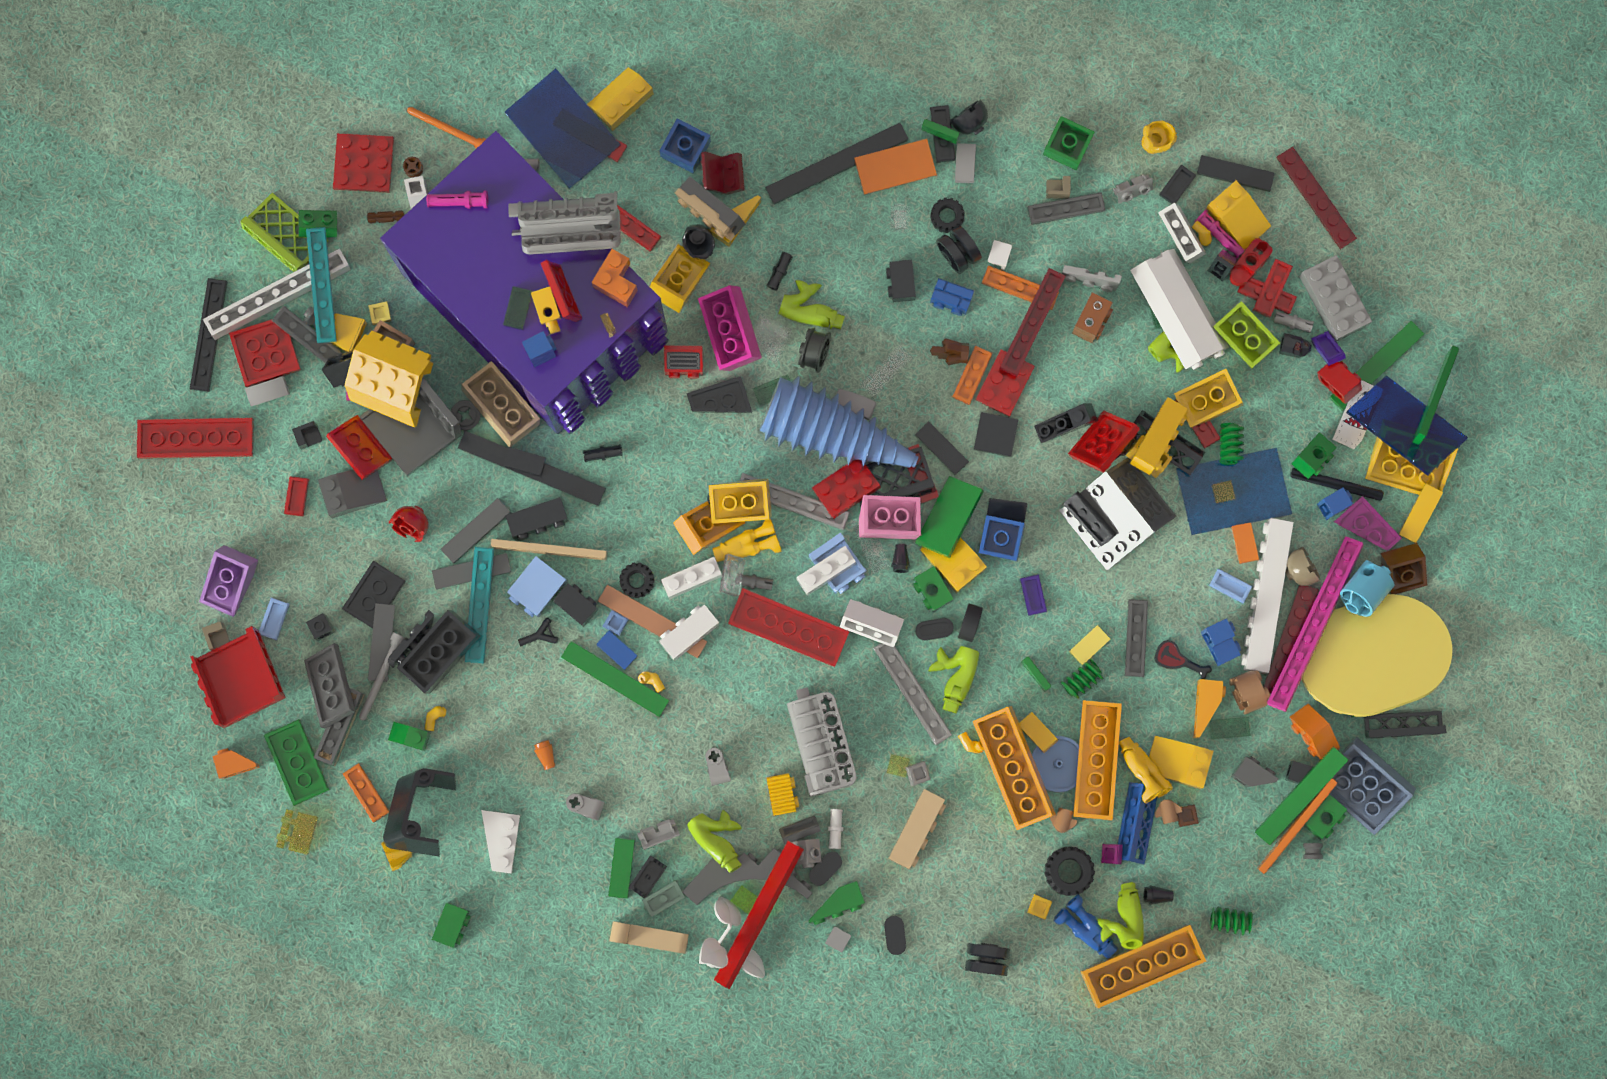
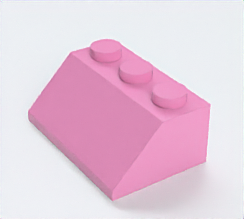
M863 496L859 516L860 538L915 540L921 535L920 497Z

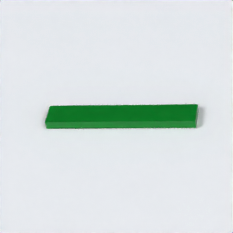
M1410 321L1365 363L1356 374L1362 381L1372 384L1414 345L1424 333ZM1334 394L1329 397L1341 411L1346 408L1348 403L1344 404Z
M1454 345L1446 354L1413 439V443L1417 445L1421 444L1428 433L1459 352V348Z
M570 641L561 656L562 659L658 717L661 716L669 703V700L572 641Z
M1333 746L1255 830V833L1267 844L1271 845L1346 764L1348 758Z

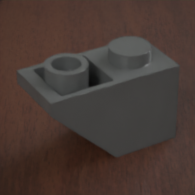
M1247 756L1244 757L1231 775L1232 778L1245 787L1259 786L1278 781L1273 770L1268 767L1264 769L1259 765L1260 762L1252 756L1249 758Z

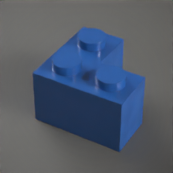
M1227 618L1201 631L1217 666L1241 655L1239 643L1233 640L1234 632H1236L1235 627L1231 621L1228 622Z

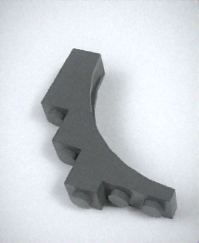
M773 848L759 865L756 864L758 859L750 852L748 855L743 853L738 858L742 866L732 873H729L726 868H722V864L717 863L712 858L684 889L683 893L698 905L709 894L725 885L749 879L767 880L783 850L781 848L778 850ZM792 871L785 886L796 890L808 899L812 894L810 891L812 887L806 881L800 882L795 877L798 874Z

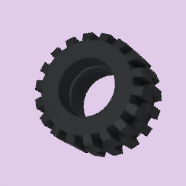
M1063 847L1054 851L1048 857L1044 867V875L1051 889L1058 894L1065 896L1078 895L1087 890L1090 884L1093 883V876L1095 875L1094 862L1091 861V857L1084 850L1077 847ZM1065 860H1074L1081 868L1079 879L1073 883L1064 882L1059 877V865Z

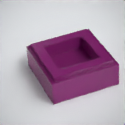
M1102 844L1101 863L1121 865L1123 845Z

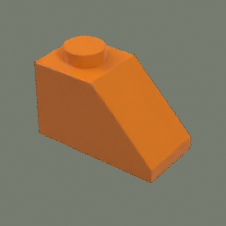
M228 748L217 751L218 755L212 756L219 779H225L260 768L258 763L235 751H229Z

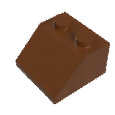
M1417 543L1380 553L1381 566H1385L1390 570V576L1395 584L1390 594L1396 595L1428 586L1426 556Z

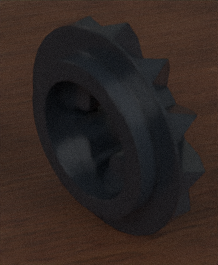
M459 401L451 409V413L459 421L461 430L473 429L479 424L481 414L471 401ZM469 410V416L472 420L466 418L462 421V415L459 411L466 413Z

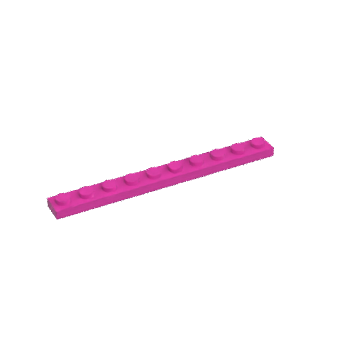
M1345 536L1267 702L1269 706L1284 712L1287 711L1340 598V592L1345 587L1364 547L1363 542Z

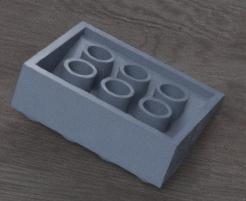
M1356 737L1342 751V754L1348 758V761L1332 778L1337 782V785L1329 794L1342 804L1348 813L1375 835L1411 799L1416 788Z

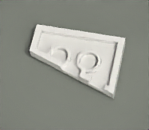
M481 810L492 871L512 874L520 815Z

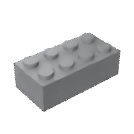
M1337 255L1303 271L1299 276L1326 328L1336 342L1367 327L1372 322Z

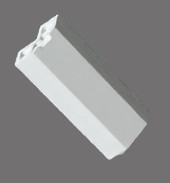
M1175 249L1166 250L1158 257L1150 258L1130 270L1185 369L1192 368L1195 370L1203 365L1202 361L1211 357L1217 359L1225 354L1224 350L1230 348L1223 337L1213 328L1216 322Z

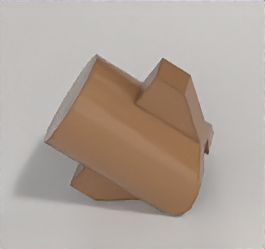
M1170 799L1163 800L1155 812V817H1162L1163 824L1179 821L1177 813L1183 812V810Z
M1058 808L1057 815L1050 817L1053 826L1060 833H1065L1077 825V820L1072 819L1073 811Z

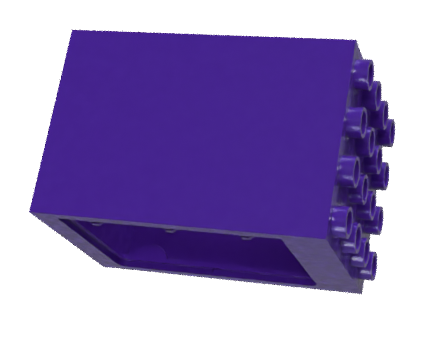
M495 131L428 193L464 194L466 191L477 193L487 190L488 208L483 206L471 207V209H467L465 206L427 207L426 195L380 237V240L401 274L488 363L491 361L527 404L557 434L563 429L572 434L586 420L582 413L591 403L599 408L613 395L614 392L610 387L619 376L624 382L631 379L641 368L638 360L646 351L654 356L668 343L669 339L665 336L668 329L661 298L630 266L623 278L635 284L638 291L628 308L594 289L591 282L611 249L526 254L523 252L521 235L512 236V230H521L518 217H509V204L518 203L519 201L528 203L534 202V200L542 202L549 201V199H553V201L564 199ZM548 260L561 265L582 320L574 322L563 318L557 305L561 319L557 320L560 332L550 334L557 349L554 351L556 357L534 368L522 342L544 331L546 336L549 335L546 324L542 325L531 295V292L550 286L541 266V262ZM551 309L544 311L546 317L552 315Z

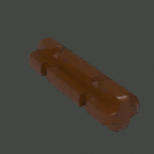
M402 210L395 212L383 211L377 212V214L369 212L367 213V221L370 224L376 223V221L386 223L397 220L398 222L404 216V212Z

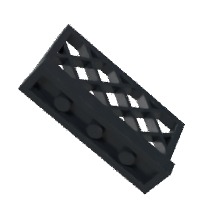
M922 446L910 450L916 454L920 453L921 456L919 464L915 465L916 469L912 477L903 473L904 466L898 471L891 467L892 464L885 465L887 463L879 464V466L886 468L882 477L873 474L875 467H878V462L866 464L868 469H871L870 472L873 476L880 480L878 482L880 486L882 482L891 485L889 492L882 493L877 490L872 495L875 496L877 493L879 494L877 496L921 497L936 492ZM889 470L898 474L893 483L884 479ZM921 470L927 474L928 479L919 481L915 479V476ZM900 476L909 479L907 486L901 487L897 485Z

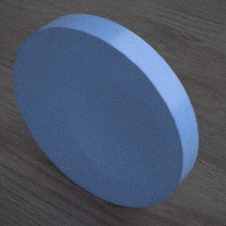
M1055 736L1058 741L1050 749L1043 753L1036 746L1032 756L1046 790L1065 792L1076 787L1079 745L1068 737Z

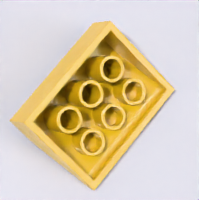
M1383 420L1375 441L1365 479L1418 495L1425 483L1443 491L1458 451L1457 442L1427 433L1421 444L1417 445L1413 443L1417 430Z

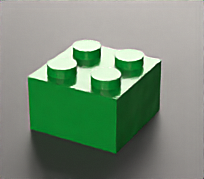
M1060 116L1043 155L1077 171L1095 131Z

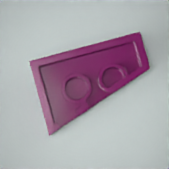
M1363 496L1334 521V523L1385 551L1390 550L1402 539Z

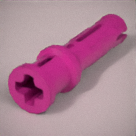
M484 190L477 193L466 191L464 194H427V207L465 206V208L471 209V207L483 206L488 208V191Z
M1205 210L1194 221L1198 220L1227 250L1236 255V259L1245 251L1219 226V221H1215L1208 214V210Z

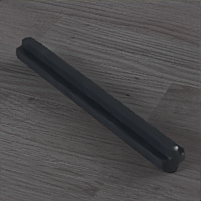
M1292 468L1290 472L1291 478L1336 490L1344 488L1345 491L1348 490L1351 494L1381 501L1384 496L1382 490L1321 474L1316 476L1313 474L1308 479L1296 468Z

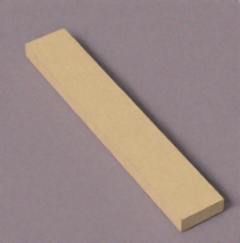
M491 539V546L494 549L607 560V551Z

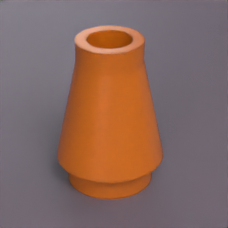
M549 740L535 744L534 752L542 763L544 770L555 767L553 747Z

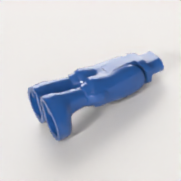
M1078 894L1066 906L1081 919L1082 923H1079L1065 907L1057 913L1053 921L1058 925H1068L1075 937L1080 938L1089 947L1097 951L1099 955L1102 954L1106 959H1109L1118 950V947L1110 937L1105 942H1102V928L1098 924L1096 917L1087 913L1083 908V898Z

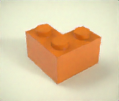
M611 249L591 282L594 289L627 308L638 291L635 284L623 278L631 264L630 259Z
M1309 704L1290 716L1293 723L1291 728L1297 735H1302L1301 737L1304 742L1309 745L1307 750L1313 757L1317 756L1321 760L1333 746L1338 750L1340 749L1330 724Z

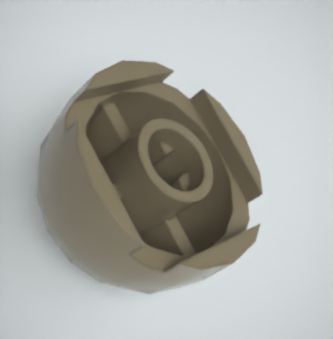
M1303 546L1289 555L1285 573L1289 580L1293 579L1301 586H1309L1320 581V576L1314 563H1312L1309 557H1306L1309 554Z

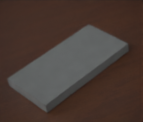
M333 643L304 660L320 727L324 729L355 712L339 645Z

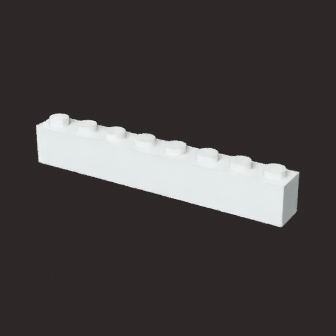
M340 249L328 254L331 280L351 270ZM310 265L204 318L203 320L214 340L311 291Z
M1270 518L1268 523H1264L1263 534H1266L1265 541H1261L1260 544L1262 559L1258 560L1256 571H1259V578L1255 579L1253 590H1256L1255 598L1252 597L1250 604L1253 614L1249 616L1247 623L1250 632L1249 635H1246L1244 646L1247 647V650L1241 659L1244 671L1258 670L1260 674L1269 673L1294 522Z

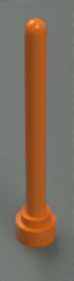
M413 107L407 109L410 115L474 145V148L479 147L486 140L484 137L477 139Z

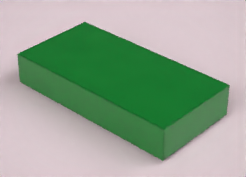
M924 119L921 129L955 144L960 134L958 131L928 119Z
M1027 656L1021 661L1044 692L1051 688L1052 685L1030 657Z

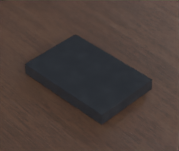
M372 561L342 607V610L373 629L375 603L391 605L406 581L375 561Z

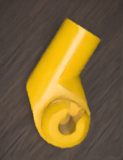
M1197 220L1191 228L1198 233L1201 245L1209 246L1212 242L1211 232Z
M647 671L639 674V682L653 685L657 693L666 689L658 674Z
M435 706L427 713L425 721L426 731H434L435 720L446 716L447 711L445 707Z
M967 732L958 736L966 751L977 754L983 752L984 748L981 741L971 740Z

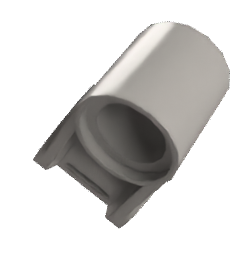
M718 748L709 749L706 752L705 758L711 785L715 786L730 782V776L722 752ZM711 751H715L716 754L719 753L720 757L717 758V762H714L713 759L709 760Z
M579 794L568 796L566 805L570 811L599 821L605 802ZM578 798L580 805L572 808V804L569 803L570 800Z

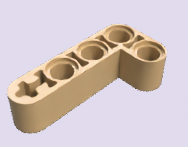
M613 921L609 941L686 954L689 934Z

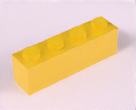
M1167 397L1130 464L1148 475L1153 470L1157 471L1163 462L1160 460L1161 456H1166L1171 447L1168 445L1170 440L1174 441L1179 433L1176 430L1178 425L1182 426L1187 418L1185 413L1188 408Z

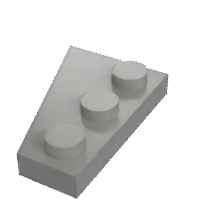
M1064 265L1062 274L1066 276V281H1081L1087 287L1099 286L1105 292L1116 291L1122 277L1115 275V278H1111L1104 272L1090 274V271L1087 269Z

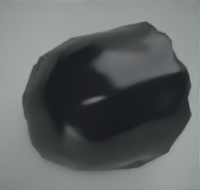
M693 224L686 228L685 234L682 237L683 247L691 257L707 259L711 256L715 248L712 232L700 224Z

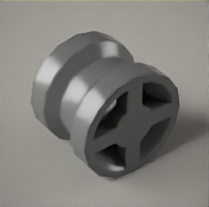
M1303 843V848L1305 849L1303 859H1323L1321 854L1323 843Z

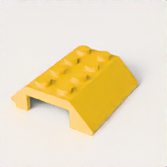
M372 330L369 335L364 334L353 350L345 382L350 401L414 428L417 427L421 409L415 407L423 375L430 374L432 370L431 354L418 350L416 353V348L404 343L400 346L399 341L387 336L384 339V335Z

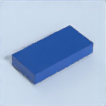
M608 631L596 644L624 670L638 657L611 631Z

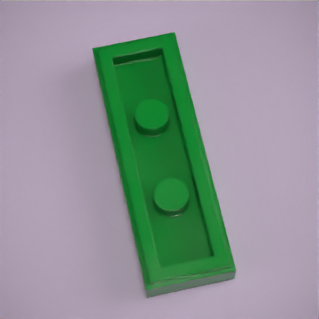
M615 838L609 897L628 899L635 840Z

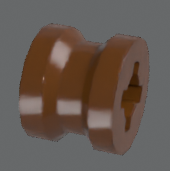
M408 157L403 162V169L410 178L419 177L423 173V165L418 158Z

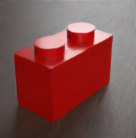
M1343 361L1329 366L1326 364L1317 372L1319 381L1344 404L1348 403L1362 390L1361 378L1356 373L1352 374Z

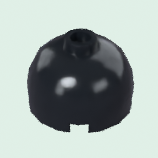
M980 99L966 107L958 117L955 115L951 118L950 122L962 134L974 133L977 135L984 130L983 125L987 122L988 111Z

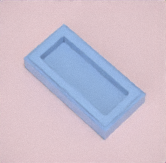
M1217 569L1209 584L1210 587L1242 604L1252 588L1251 585L1220 569Z
M274 598L270 599L259 629L262 636L274 640L278 639L290 605L289 603Z

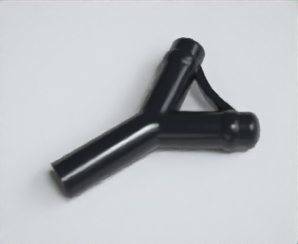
M545 618L536 633L518 639L520 647L536 640L556 644L558 637L554 636L551 631V619ZM547 628L551 635L544 634Z

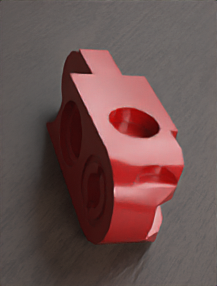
M1255 238L1231 270V283L1235 286L1245 285L1268 261L1273 248L1266 241ZM1246 262H1251L1253 266L1248 265Z

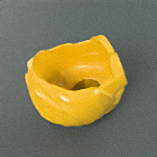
M1163 120L1153 121L1143 128L1142 147L1150 154L1165 152L1176 142L1177 132L1172 124Z

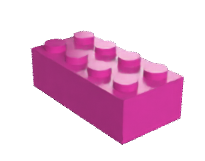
M729 285L698 298L719 370L732 371L762 358L741 287Z

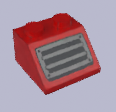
M664 345L665 375H669V378L674 379L680 378V375H688L690 379H698L699 376H703V346Z

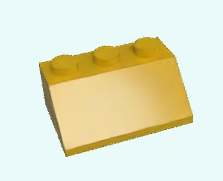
M628 67L594 97L587 106L611 131H614L654 94L653 88L640 74Z

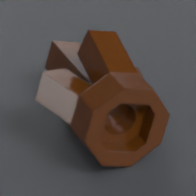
M945 338L942 341L943 347L932 346L930 349L932 356H937L938 359H946L945 362L948 365L968 364L969 343H960Z

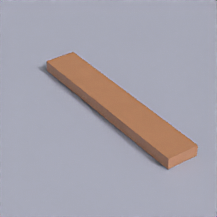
M609 585L606 586L598 600L599 603L659 637L667 630L672 631L677 627L676 623ZM701 639L687 653L699 658L707 641Z

